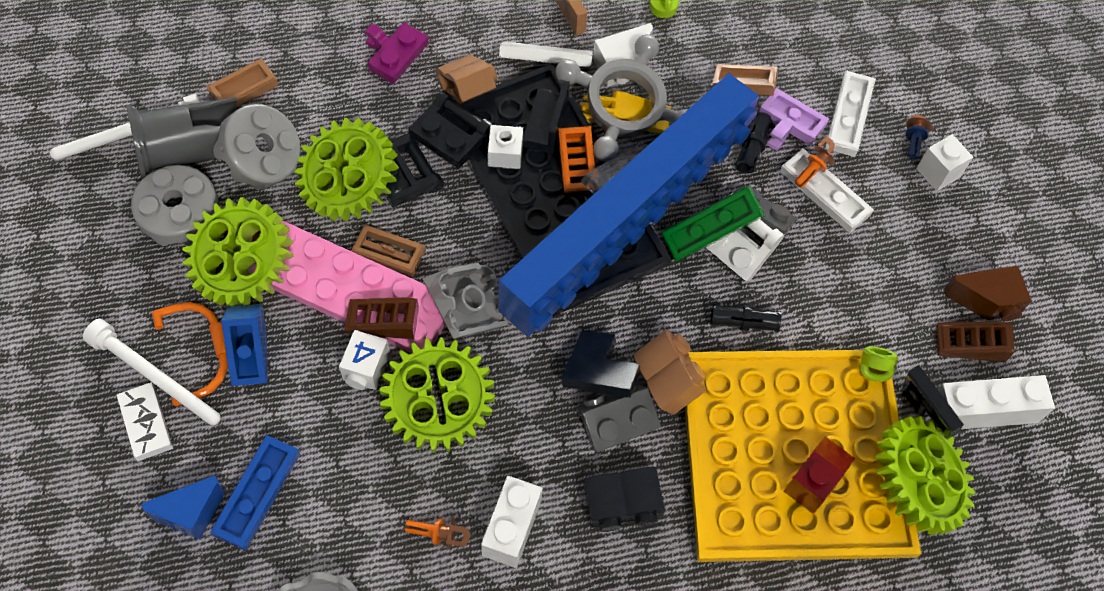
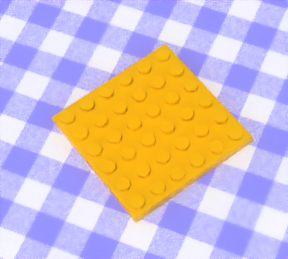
M863 350L689 352L691 361H695L705 374L703 382L706 387L705 393L685 406L697 562L917 558L921 555L916 523L908 526L905 513L896 515L898 505L895 501L887 502V498L891 493L889 489H882L880 487V484L885 482V478L876 473L877 469L883 467L882 463L875 459V455L882 453L877 446V442L884 440L881 433L888 430L889 425L898 422L899 416L892 378L884 382H874L866 379L861 374L860 362ZM870 367L868 368L870 371H872V372H874V373H884V372H885V371L873 369V368H870ZM826 436L852 455L855 460L826 500L812 514L787 495L784 490Z

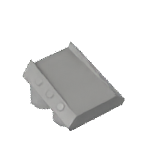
M478 262L448 268L422 278L453 339L484 333L509 325L507 319L498 311L499 299L495 297L492 291L496 287L497 278L495 272L490 267L480 265Z

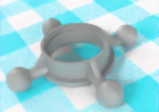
M645 34L636 40L634 48L637 56L635 60H612L599 67L593 76L581 71L579 65L573 60H563L556 67L555 74L560 83L566 80L570 81V85L578 83L584 86L588 92L590 113L598 126L606 131L605 135L598 138L593 145L594 156L599 161L610 162L616 158L619 151L616 142L618 136H637L651 128L658 121L666 120L673 124L688 110L682 109L677 112L666 107L667 94L665 86L658 74L647 66L648 60L654 58L659 52V42L652 35ZM616 78L628 79L639 84L650 97L651 112L645 118L637 121H623L615 118L606 111L601 103L599 95L601 86L607 81Z

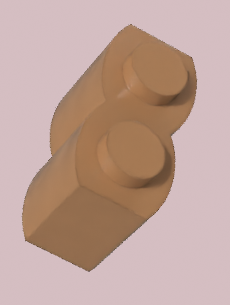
M472 54L435 69L442 91L452 95L459 104L496 89L495 81H497V74L491 63L487 64L480 58L476 59Z
M664 330L634 353L636 363L639 364L640 371L647 380L649 390L660 409L674 415L706 392L703 382L705 374L695 361H691L689 355L691 347L686 339L680 334L674 335Z

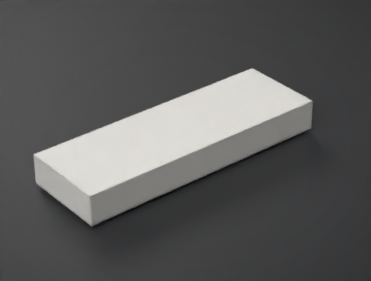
M503 41L500 45L499 56L502 58L557 64L563 60H573L579 66L590 67L593 51Z
M845 71L828 138H831L835 144L833 151L853 157L856 156L875 78ZM826 143L825 149H829L830 146Z
M801 149L784 163L780 169V172L796 187L798 186L794 182L795 179L810 164L808 161L810 154L805 149ZM828 169L825 172L818 171L803 188L798 187L849 233L870 217L874 211L872 207Z

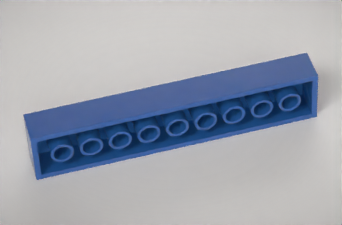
M728 73L499 280L498 311L527 337L536 330L540 332L545 329L551 322L552 315L560 307L565 309L574 301L577 295L576 292L583 286L589 287L598 278L600 270L606 264L611 266L619 259L623 252L622 249L629 243L635 244L642 237L645 228L651 222L656 224L662 219L667 211V207L672 202L677 204L685 197L689 186L694 182L700 183L707 176L710 167L715 162L720 164L725 160L731 150L730 148L735 143L740 145L746 140L751 132L749 125L757 114L755 107L759 95Z

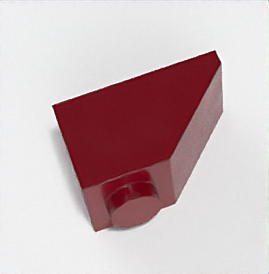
M825 436L792 478L784 492L814 514L844 476L855 458Z

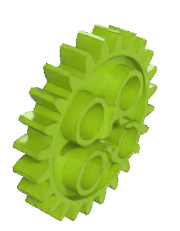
M344 118L342 126L333 120L331 130L329 131L321 126V136L318 138L310 135V139L313 142L312 146L303 145L302 149L307 154L306 156L298 157V161L303 165V167L294 170V173L301 178L295 182V185L302 190L299 196L306 201V205L323 218L327 216L332 221H336L339 216L342 220L348 222L350 213L357 219H361L362 209H366L370 214L373 213L371 204L375 201L382 205L381 193L391 194L390 189L386 185L397 180L390 173L399 169V166L393 161L398 156L391 148L393 143L380 128H376L370 121L365 124L360 118H356L354 123L348 118ZM366 149L365 152L361 156H359L360 152ZM364 179L363 184L357 187L358 183ZM334 182L332 187L327 190L328 186Z
M240 197L238 204L228 198L224 209L215 203V213L213 215L205 211L202 212L205 219L203 224L193 222L194 227L198 230L197 233L186 235L189 240L193 241L192 246H186L182 249L191 255L190 258L182 261L183 265L192 268L187 272L186 277L195 281L192 287L202 292V297L210 301L213 299V302L220 306H223L225 302L228 306H237L238 302L242 305H250L251 297L262 302V291L266 290L274 294L275 292L271 285L273 281L283 284L284 280L278 274L280 271H290L291 269L284 264V259L294 257V254L285 249L294 243L288 236H284L290 229L282 223L283 218L278 213H273L274 210L267 204L262 206L256 199L249 203L245 198ZM228 230L226 238L220 241L221 235ZM261 231L260 237L252 242L253 235ZM224 263L222 271L216 275L217 267ZM256 263V270L248 276L249 268Z
M440 337L438 345L432 347L429 338H426L425 348L420 349L413 342L411 343L412 354L408 355L400 350L399 355L402 362H389L394 374L383 373L382 375L383 380L390 384V386L379 388L380 395L389 397L380 402L381 409L391 410L384 416L386 423L397 421L392 428V432L396 435L405 431L403 437L405 444L409 443L413 438L417 439L416 447L419 451L425 442L430 443L432 453H435L438 444L443 443L445 450L450 452L451 441L454 440L462 448L464 447L463 436L465 434L472 439H476L477 434L473 428L474 426L485 429L486 422L481 415H492L493 409L485 405V403L495 402V395L486 392L494 387V380H484L490 373L489 367L478 368L482 361L480 355L472 359L469 358L471 353L470 346L464 348L462 352L458 351L457 340L453 341L450 348L445 347L443 337ZM431 365L436 367L439 388L442 394L443 409L446 417L444 425L439 423L435 397L432 396L433 386L429 371ZM448 368H455L461 372L460 378L455 381L445 380L442 374ZM413 375H422L427 380L420 388H413L407 384L408 379ZM456 401L464 402L468 406L467 412L463 415H454L448 408ZM418 409H430L433 412L432 418L425 423L416 421L413 416Z
M909 416L889 425V429L881 433L884 440L877 442V446L882 453L875 455V459L882 463L883 467L877 469L876 473L885 478V482L881 483L880 487L882 489H889L891 493L887 498V502L895 501L898 505L896 515L905 513L908 526L916 523L918 532L927 530L929 535L938 533L941 535L963 526V520L971 517L967 509L974 507V503L968 498V496L975 494V491L968 486V482L974 480V477L966 474L965 468L970 464L969 462L961 461L960 456L963 450L962 448L954 449V437L946 439L939 428L935 429L933 420L924 422L922 416L914 419L912 416Z

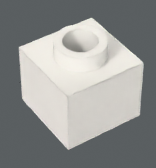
M491 125L488 146L489 167L520 169L523 127Z

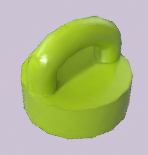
M679 0L649 1V10L659 18L672 17L676 14L679 6Z
M874 346L866 347L863 349L861 356L860 372L866 379L874 382L890 380L896 369L899 357L888 349ZM870 367V368L877 369V370H882V371H885V372H884V373H874V372L870 371L868 368Z

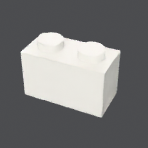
M507 475L481 544L483 557L514 568L518 567L542 500V487Z

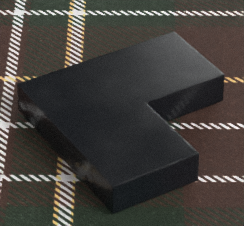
M582 330L563 373L562 385L567 388L631 398L640 374V366L637 363L610 359L616 344L615 334Z
M920 365L908 371L901 392L917 414L922 417L929 415L945 438L949 439L959 433L964 425Z

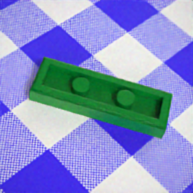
M746 186L661 233L675 262H679L765 217V214L751 186Z

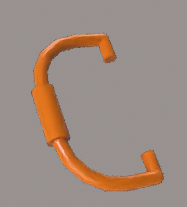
M193 302L176 303L154 310L152 317L156 330L164 328L163 316L179 311L191 310L199 312L208 319L216 358L219 359V368L216 376L207 386L191 393L199 399L212 393L223 382L228 369L222 323L218 321L215 314L207 307ZM171 397L172 404L174 406L182 405L176 399Z

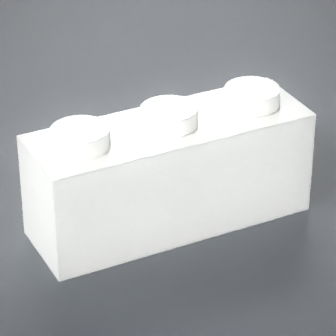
M1046 375L943 383L938 388V391L964 425L961 429L1039 423L1055 409Z

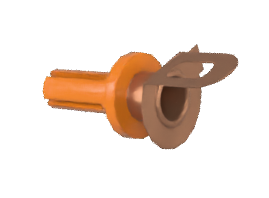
M826 137L815 146V150L818 152L816 156L812 154L808 156L810 164L794 181L798 187L803 188L818 171L825 172L827 170V162L834 166L835 160L831 153L835 148V144L831 138ZM825 142L830 146L827 151L821 148Z
M452 516L449 526H445L443 519H438L435 524L407 520L405 523L407 526H412L405 527V532L432 537L434 545H439L442 540L446 541L447 549H450L452 545L463 547L470 539L469 530L465 527L456 526L454 516ZM456 532L463 533L461 542L454 541Z

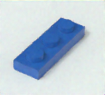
M268 435L265 436L210 531L213 537L244 551L248 549L300 456L299 449Z

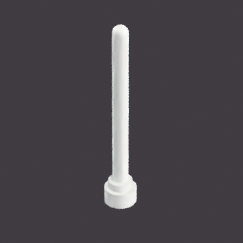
M196 93L183 97L184 101L178 102L179 106L200 103ZM130 123L54 147L50 151V156L55 160H60L131 136Z
M96 319L87 326L83 333V340L94 349H108L208 424L216 425L219 423L221 417L217 411L118 340L114 327L105 320Z

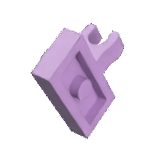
M778 88L775 89L774 96H769L759 112L770 115L771 119H773L772 123L776 125L770 134L772 136L771 139L767 142V145L776 151L783 145L789 133L811 146L829 121V118Z

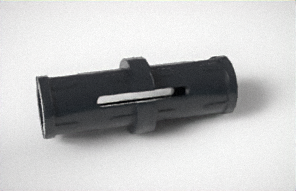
M757 112L751 122V132L742 143L741 152L735 162L736 169L740 172L753 173L760 153L765 150L767 145L766 136L773 122V119L767 113Z
M713 304L710 325L739 327L741 331L748 332L749 329L779 332L782 315L781 311L751 309V305H743L740 308Z

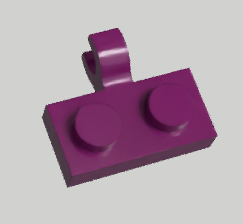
M403 22L389 38L380 27L371 24L365 31V34L369 36L366 44L378 50V52L368 62V68L378 76L395 84L429 44V36Z

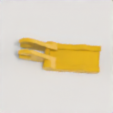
M618 90L613 92L612 97L600 96L601 103L606 111L623 121L641 120L651 112V100ZM584 95L583 99L589 101L588 95ZM580 102L582 110L590 113L589 103ZM583 113L588 122H595L592 115ZM666 120L658 121L646 131L662 134L669 127V122Z

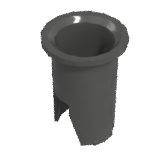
M237 97L139 111L136 108L132 109L131 104L126 105L141 179L151 169L217 159L214 156L213 148L220 133V124L237 110Z

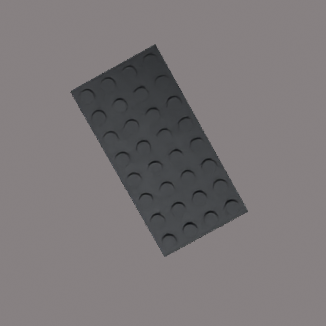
M552 63L496 85V89L459 105L480 119H488L495 125L523 127L524 137L538 89L560 93L562 83L557 80L556 68ZM569 91L568 105L561 128L590 126ZM445 111L442 114L444 118L469 135L475 132L474 129L449 112ZM591 127L592 143L594 145L598 137ZM489 138L467 160L520 260L618 173L612 161L602 162L594 156L597 190L564 193L559 140H557L554 154L522 146L520 169L489 167ZM584 142L567 143V148L584 146ZM568 154V159L586 158V154ZM587 164L569 166V171L587 169ZM588 176L570 177V183L589 182ZM649 224L645 228L644 234L635 244L629 243L622 249L621 256L613 265L609 266L606 264L600 270L598 278L589 287L583 286L576 292L577 295L574 301L567 308L562 309L560 307L552 316L670 266L671 258L652 226Z

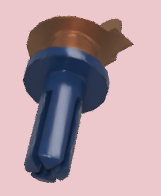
M914 115L906 122V127L908 128L906 130V137L910 139L908 157L912 159L914 155L913 160L920 157L921 143L927 139L928 131H933L934 127L921 115Z

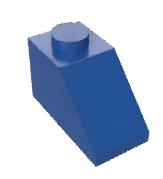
M263 303L228 306L221 323L231 386L267 383V331Z

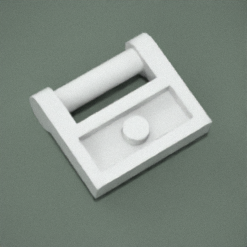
M760 219L748 225V227L765 240L761 247L740 230L706 247L746 282L753 278L784 238V234L778 229L772 230Z

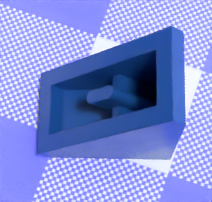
M214 475L144 502L142 507L153 521L200 540L225 491L218 478Z

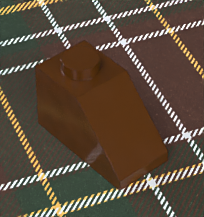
M1018 266L954 275L944 289L945 296L986 320L1001 319L1002 321H1011L1017 319L1032 302Z

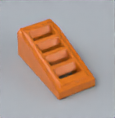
M591 126L558 129L564 193L596 191L597 183ZM584 142L582 147L567 148V143ZM568 154H586V158L568 159ZM587 164V169L569 171V166ZM588 176L589 182L570 183V177Z

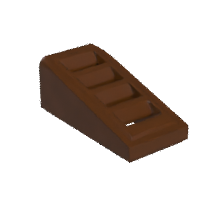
M405 297L350 299L344 331L347 334H353L354 330L373 336L414 340L419 312L418 299ZM358 310H365L363 323H356ZM372 311L378 312L376 323H370ZM385 312L391 313L390 322H384ZM398 314H405L403 322H397Z
M1010 322L937 323L938 356L1006 362L1014 353L1013 326ZM950 334H955L956 346H951ZM965 335H969L970 346L965 345ZM980 337H984L985 346L980 345Z

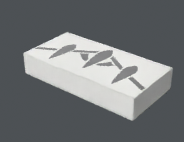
M152 382L116 394L133 455L137 461L173 449L157 392Z

